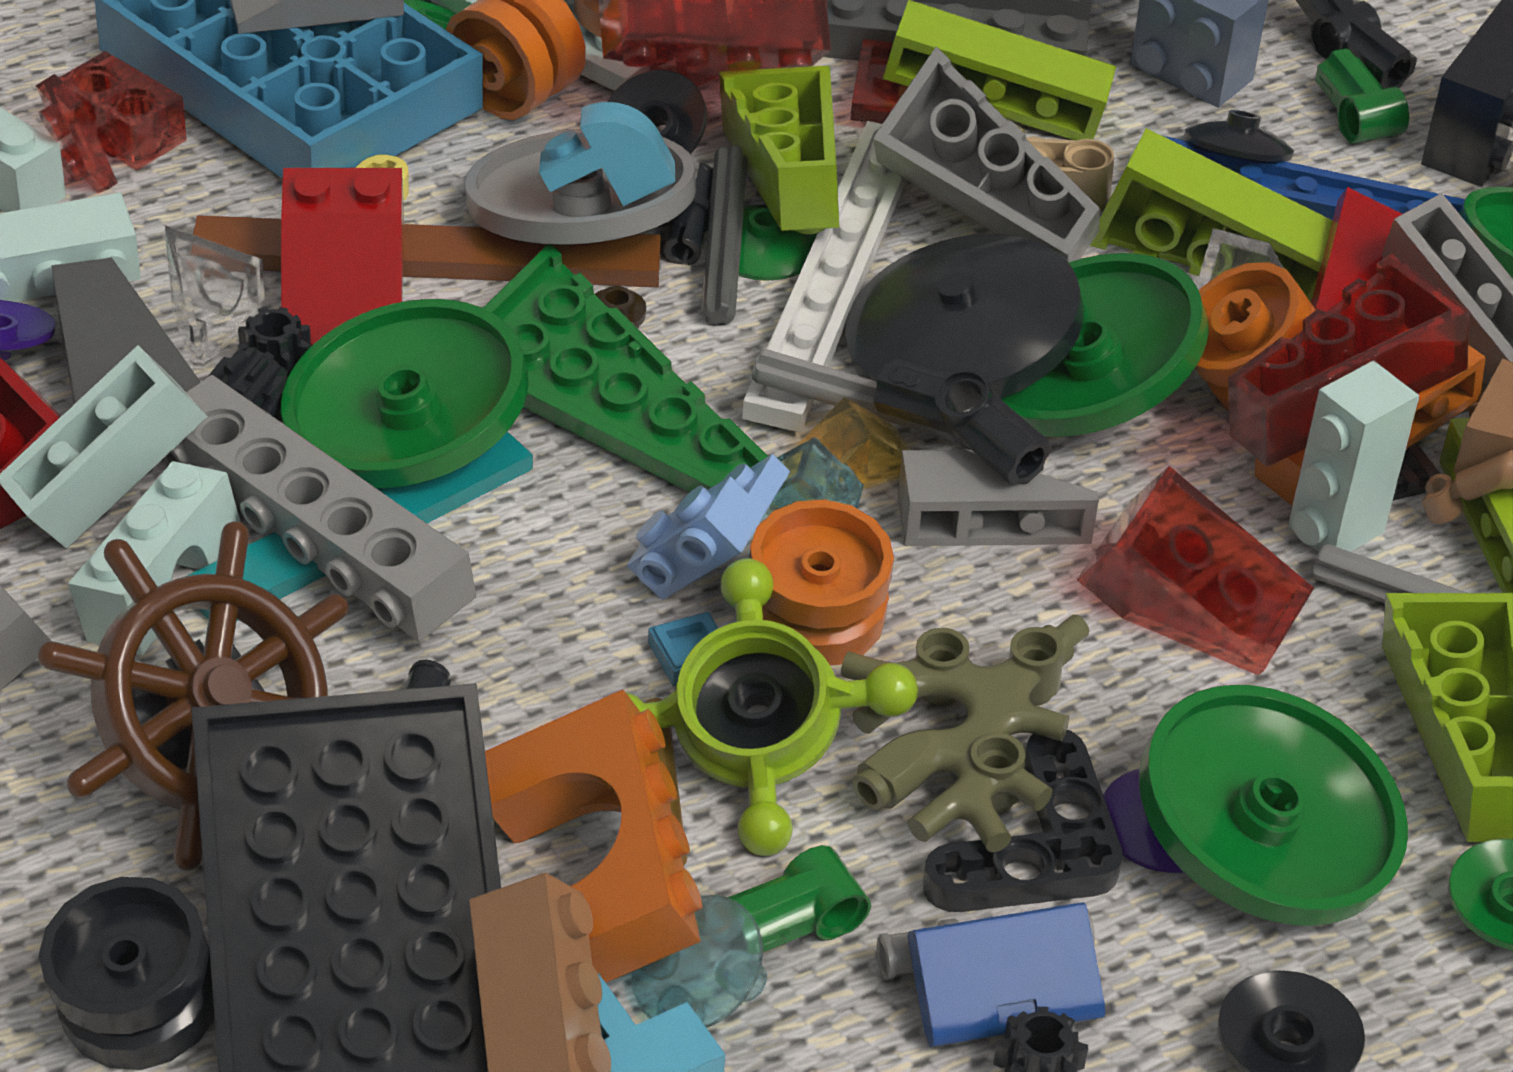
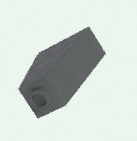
M113 258L51 265L56 307L73 404L82 398L137 345L157 362L185 392H188L200 383V380Z

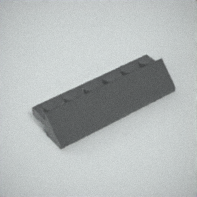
M768 0L764 35L817 40V57L887 64L908 0ZM911 0L1087 57L1092 2L1073 0Z

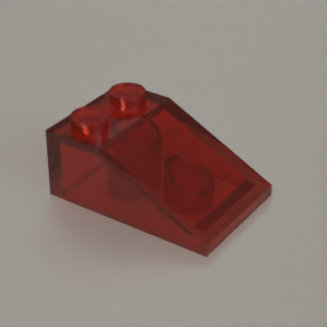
M1170 466L1130 500L1077 578L1078 582L1121 618L1256 675L1261 674L1266 669L1314 590L1312 585Z

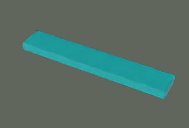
M507 431L488 451L451 473L418 484L376 489L425 523H429L533 470V454ZM275 532L247 546L243 580L264 588L279 599L326 576L318 569V565L315 562L311 561L304 565L294 559L286 549L282 537ZM217 561L187 576L215 574ZM199 609V611L207 619H209L210 610Z

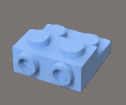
M771 454L751 468L745 463L740 464L723 481L709 490L703 486L696 487L685 496L674 512L667 515L663 510L658 511L643 524L636 534V539L640 542V545L626 566L659 598L666 599L742 553L790 471Z

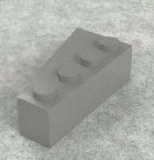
M936 46L873 137L877 162L996 234L1013 235L1042 243L1059 253L1067 262L1081 259L1099 232L1100 208L1048 156L1044 157L1026 139V134L1011 120L1007 121L986 100V95L971 80L967 81L951 65L950 59Z

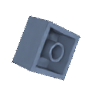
M1140 0L1130 65L1219 108L1254 79L1268 0Z

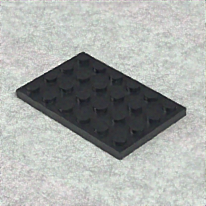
M477 683L192 707L219 1072H488L469 899L500 889L501 880Z

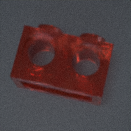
M107 51L98 54L55 79L58 105L56 113L64 129L71 134H78L99 147L108 157L117 158L135 170L141 169L187 141L183 96Z

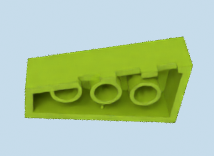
M830 65L719 71L723 132L731 146L735 144L743 148V155L748 159L747 173L781 231L795 230L802 234H816L824 231L826 228H840Z
M1146 128L1099 219V232L1089 246L1106 250L1108 245L1112 244L1134 250V254H1145L1190 266V274L1207 279L1216 277L1226 270L1245 263L1270 262L1287 269L1311 302L1332 220Z
M1386 593L1382 648L1467 842L1513 839V593Z

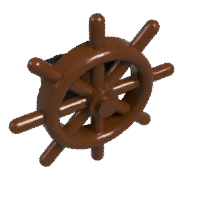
M238 521L229 522L222 529L215 574L185 576L160 586L156 585L128 542L122 539L109 541L104 548V558L133 602L110 625L99 645L98 651L54 641L43 644L38 651V661L44 668L91 679L93 716L105 750L69 775L67 779L68 791L77 798H85L123 773L132 784L148 796L167 806L179 809L180 814L173 859L176 866L184 871L194 870L202 861L191 708L328 696L325 669L313 639L345 618L349 610L348 602L343 596L332 594L300 616H297L275 595L258 585L243 580L249 531L243 523ZM187 609L210 610L205 646L200 639L196 641L192 639L175 612ZM237 619L250 627L263 639L261 643L242 656L233 644ZM150 628L170 655V658L165 661L169 668L135 661L138 648ZM279 664L285 680L287 696L266 692L257 678Z

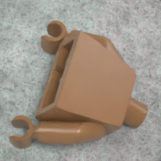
M1502 358L1487 388L1479 395L1478 402L1472 403L1468 407L1470 419L1465 427L1453 471L1456 473L1455 480L1452 481L1451 477L1446 474H1436L1427 481L1425 487L1427 495L1423 498L1422 505L1430 522L1434 524L1450 522L1461 514L1463 504L1460 497L1471 501L1498 489H1513V362Z

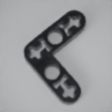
M1070 730L1066 731L1063 741L1038 734L1030 736L1026 744L1024 769L1053 790L1047 805L1040 811H1036L1043 833L1011 836L1010 843L1004 849L997 852H989L981 840L938 846L929 853L925 861L923 892L930 903L948 912H967L1094 897L1105 894L1115 887L1123 858L1122 847L1088 750L1081 737ZM1047 755H1055L1059 763L1065 764L1063 778L1056 779L1057 769L1051 756ZM1065 802L1076 803L1087 809L1089 815L1078 820L1068 819L1057 813L1054 807ZM1079 857H1090L1091 862L1100 867H1090L1086 859ZM1055 859L1058 860L1057 870H1063L1062 873L1055 872ZM1013 862H1026L1035 866L1041 874L1030 880H1020L1007 873L1004 867ZM983 867L991 868L990 881L987 880L988 871L987 869L982 870ZM956 872L958 879L966 882L954 883L953 878L944 873Z

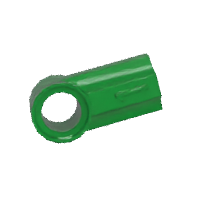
M1349 49L1332 51L1324 62L1318 64L1315 81L1337 108L1340 132L1349 143L1355 144L1399 136L1407 131L1410 115L1409 106L1403 92L1398 87L1382 88L1362 61L1355 57Z
M820 845L809 848L795 857L784 870L783 876L719 900L718 917L722 923L726 940L738 957L743 955L748 959L813 932L823 940H833L853 932L869 915L871 901L838 853L830 846Z

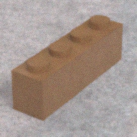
M545 872L469 899L488 1072H610L611 1056L608 1046L601 1035L598 1004L602 999V986L599 976L592 965L589 934L593 929V916L584 894Z

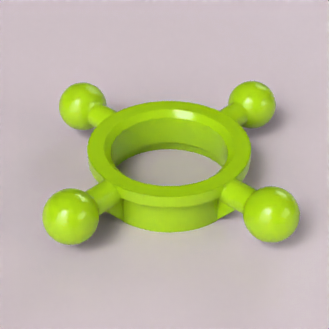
M744 558L731 563L725 569L721 578L722 595L726 602L736 609V622L716 629L695 645L681 667L675 691L662 701L643 703L637 696L626 693L640 712L649 709L654 714L661 728L675 727L682 749L701 771L718 781L734 786L748 787L750 806L742 813L739 819L738 836L742 845L749 852L765 857L773 856L783 851L789 844L793 833V825L789 814L783 807L777 804L776 785L803 774L823 757L838 731L841 709L869 706L879 715L897 717L909 711L914 705L918 695V685L911 671L897 663H885L877 666L868 674L866 679L845 681L837 678L824 656L803 635L786 625L763 620L762 606L768 602L772 595L773 577L769 569L760 561ZM750 653H770L794 662L811 680L814 686V698L807 718L792 735L771 746L744 749L718 741L702 727L697 719V699L703 684L715 669L730 659Z

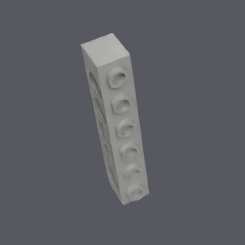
M210 375L186 392L208 417L163 458L166 465L169 466L174 461L227 472L237 511L243 515L247 523L260 534L275 532L282 537L286 549L294 559L304 565L311 561L315 562L318 565V569L328 576L338 591L346 596L353 594L366 603L386 626L390 628L398 626L420 642L476 598L470 556L463 548L215 376Z

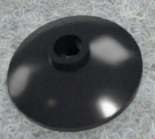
M653 70L636 75L617 88L607 101L625 104L637 109L646 115L656 128L666 125L660 132L661 136L682 146L690 155L700 143L705 132L707 107L703 95L690 79L674 71Z
M1229 110L1227 121L1199 123L1185 128L1184 138L1188 142L1206 150L1228 156L1257 161L1283 162L1291 160L1294 154V149L1284 140L1260 128L1261 116L1251 112Z
M770 653L744 654L723 663L706 679L697 699V719L712 737L724 744L744 749L771 746L788 738L803 724L812 707L814 686L807 674L797 664L782 656ZM755 705L768 707V709L759 713L747 712L749 708Z
M1267 971L1242 980L1225 997L1218 1017V1033L1222 1047L1230 1060L1242 1072H1354L1360 1062L1365 1045L1363 1023L1350 1000L1329 983L1314 976L1295 971ZM1282 1042H1289L1295 1046L1287 1045Z

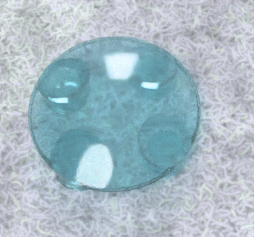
M701 895L702 909L694 912L701 942L632 971V988L635 999L642 1012L649 1019L688 1002L705 1027L708 1028L727 1018L743 1002L751 1001L761 994L767 981V971L762 965V936L755 919L745 907L724 896Z

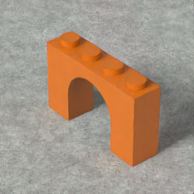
M624 689L485 751L493 819L513 843H521L585 814L598 811L621 812L620 829L607 856L590 874L571 885V887L584 894L593 916V929L589 934L592 965L605 983L701 942L694 912L702 909V900L696 883L691 874L684 869L682 856L690 853L689 843L680 822L671 812L670 802L677 800V791L668 769L660 761L658 750L665 748L664 735L654 714L649 709L640 712Z

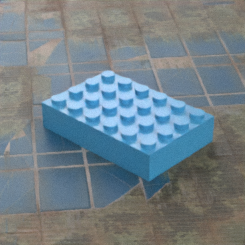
M94 0L99 48L102 52L282 179L283 168H355L363 160L371 156H396L483 108L482 53L405 3L403 16L238 34L230 0Z

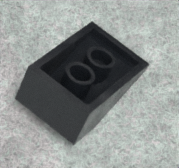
M1501 0L1441 77L1421 165L1479 187H1483L1494 170L1503 172L1513 153V141L1508 139L1510 128H1513V0Z

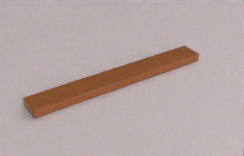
M197 215L189 251L191 268L281 271V219ZM404 224L403 277L511 281L548 244L514 240L492 233L483 227ZM635 234L603 242L552 244L562 254V263L574 275L581 273L593 285L659 287L661 235Z

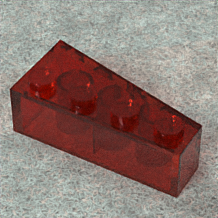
M598 0L603 59L621 61L624 65L630 67L654 66L719 76V71L813 66L831 51L826 0Z
M1390 253L1377 263V274L1368 281L1357 278L1342 290V301L1327 312L1320 309L1315 310L1303 320V330L1292 339L1280 337L1228 377L1230 436L1266 467H1269L1306 449L1319 389L1373 360L1417 394L1467 370L1469 310Z

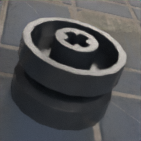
M119 877L89 886L65 902L46 926L39 951L43 978L50 997L56 1005L58 1017L65 1035L83 1056L108 1068L143 1070L177 1058L197 1044L214 1021L209 945L206 941L197 908L178 888L154 878Z

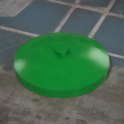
M1134 253L1103 254L1068 262L1077 276L1084 304V320L1079 337L1067 356L1046 376L1027 388L1001 400L1039 433L1047 437H1067L1098 432L1127 422L1158 405L1189 377L1203 355L1208 339L1209 321L1201 295L1196 284L1182 269L1163 259Z
M419 299L404 301L360 314L337 326L313 344L299 359L286 381L281 399V414L285 426L373 487H403L429 481L451 473L472 462L494 446L512 427L524 406L529 385L528 369L515 333L508 324L492 312L479 306L456 300Z
M1222 685L1195 692L1183 698L1163 716L1142 754L1139 767L1140 797L1150 827L1158 841L1178 867L1195 883L1224 903L1258 918L1290 925L1313 926L1339 922L1357 915L1373 904L1389 885L1403 862L1408 841L1407 816L1401 794L1387 767L1364 739L1348 725L1305 699L1276 689L1255 685Z

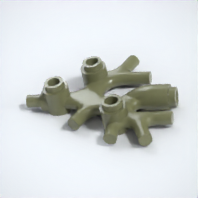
M1073 614L1056 628L1052 625L1025 628L1013 636L1010 643L1009 659L993 666L973 664L969 659L968 640L963 634L950 628H934L924 632L916 643V657L908 661H882L848 651L842 663L841 677L851 680L866 679L868 674L879 665L897 663L909 669L914 675L918 685L917 698L924 697L928 702L935 705H949L958 701L967 711V718L955 728L943 730L922 729L903 734L885 744L859 764L857 775L853 778L852 785L860 801L872 810L877 811L881 808L891 809L920 787L933 773L939 771L952 772L958 777V780L908 820V827L911 833L918 840L926 842L951 821L962 819L968 821L973 826L989 852H997L1004 849L1010 843L1011 835L997 813L1009 810L1019 800L1035 811H1040L1047 805L1053 793L1051 787L1024 769L1025 748L1017 738L1011 735L1031 733L1063 741L1069 724V715L1038 706L1047 703L1059 691L1062 666L1073 658V647L1089 635V627L1085 620ZM869 706L859 707L852 714L856 726L866 734L871 733L890 718L877 714Z

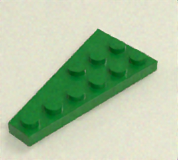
M552 244L545 246L483 307L508 324L520 343L529 378L524 408L688 492H691L698 486H703L709 490L723 481L740 464L745 463L751 468L768 457L730 418L722 419L705 403V394L692 381L685 383L672 370V362L617 308H608L594 294L593 284L581 273L574 275L562 263V254Z

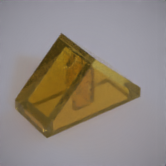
M844 396L785 457V467L790 471V474L808 500H828L899 479L902 450H911V448L895 426Z

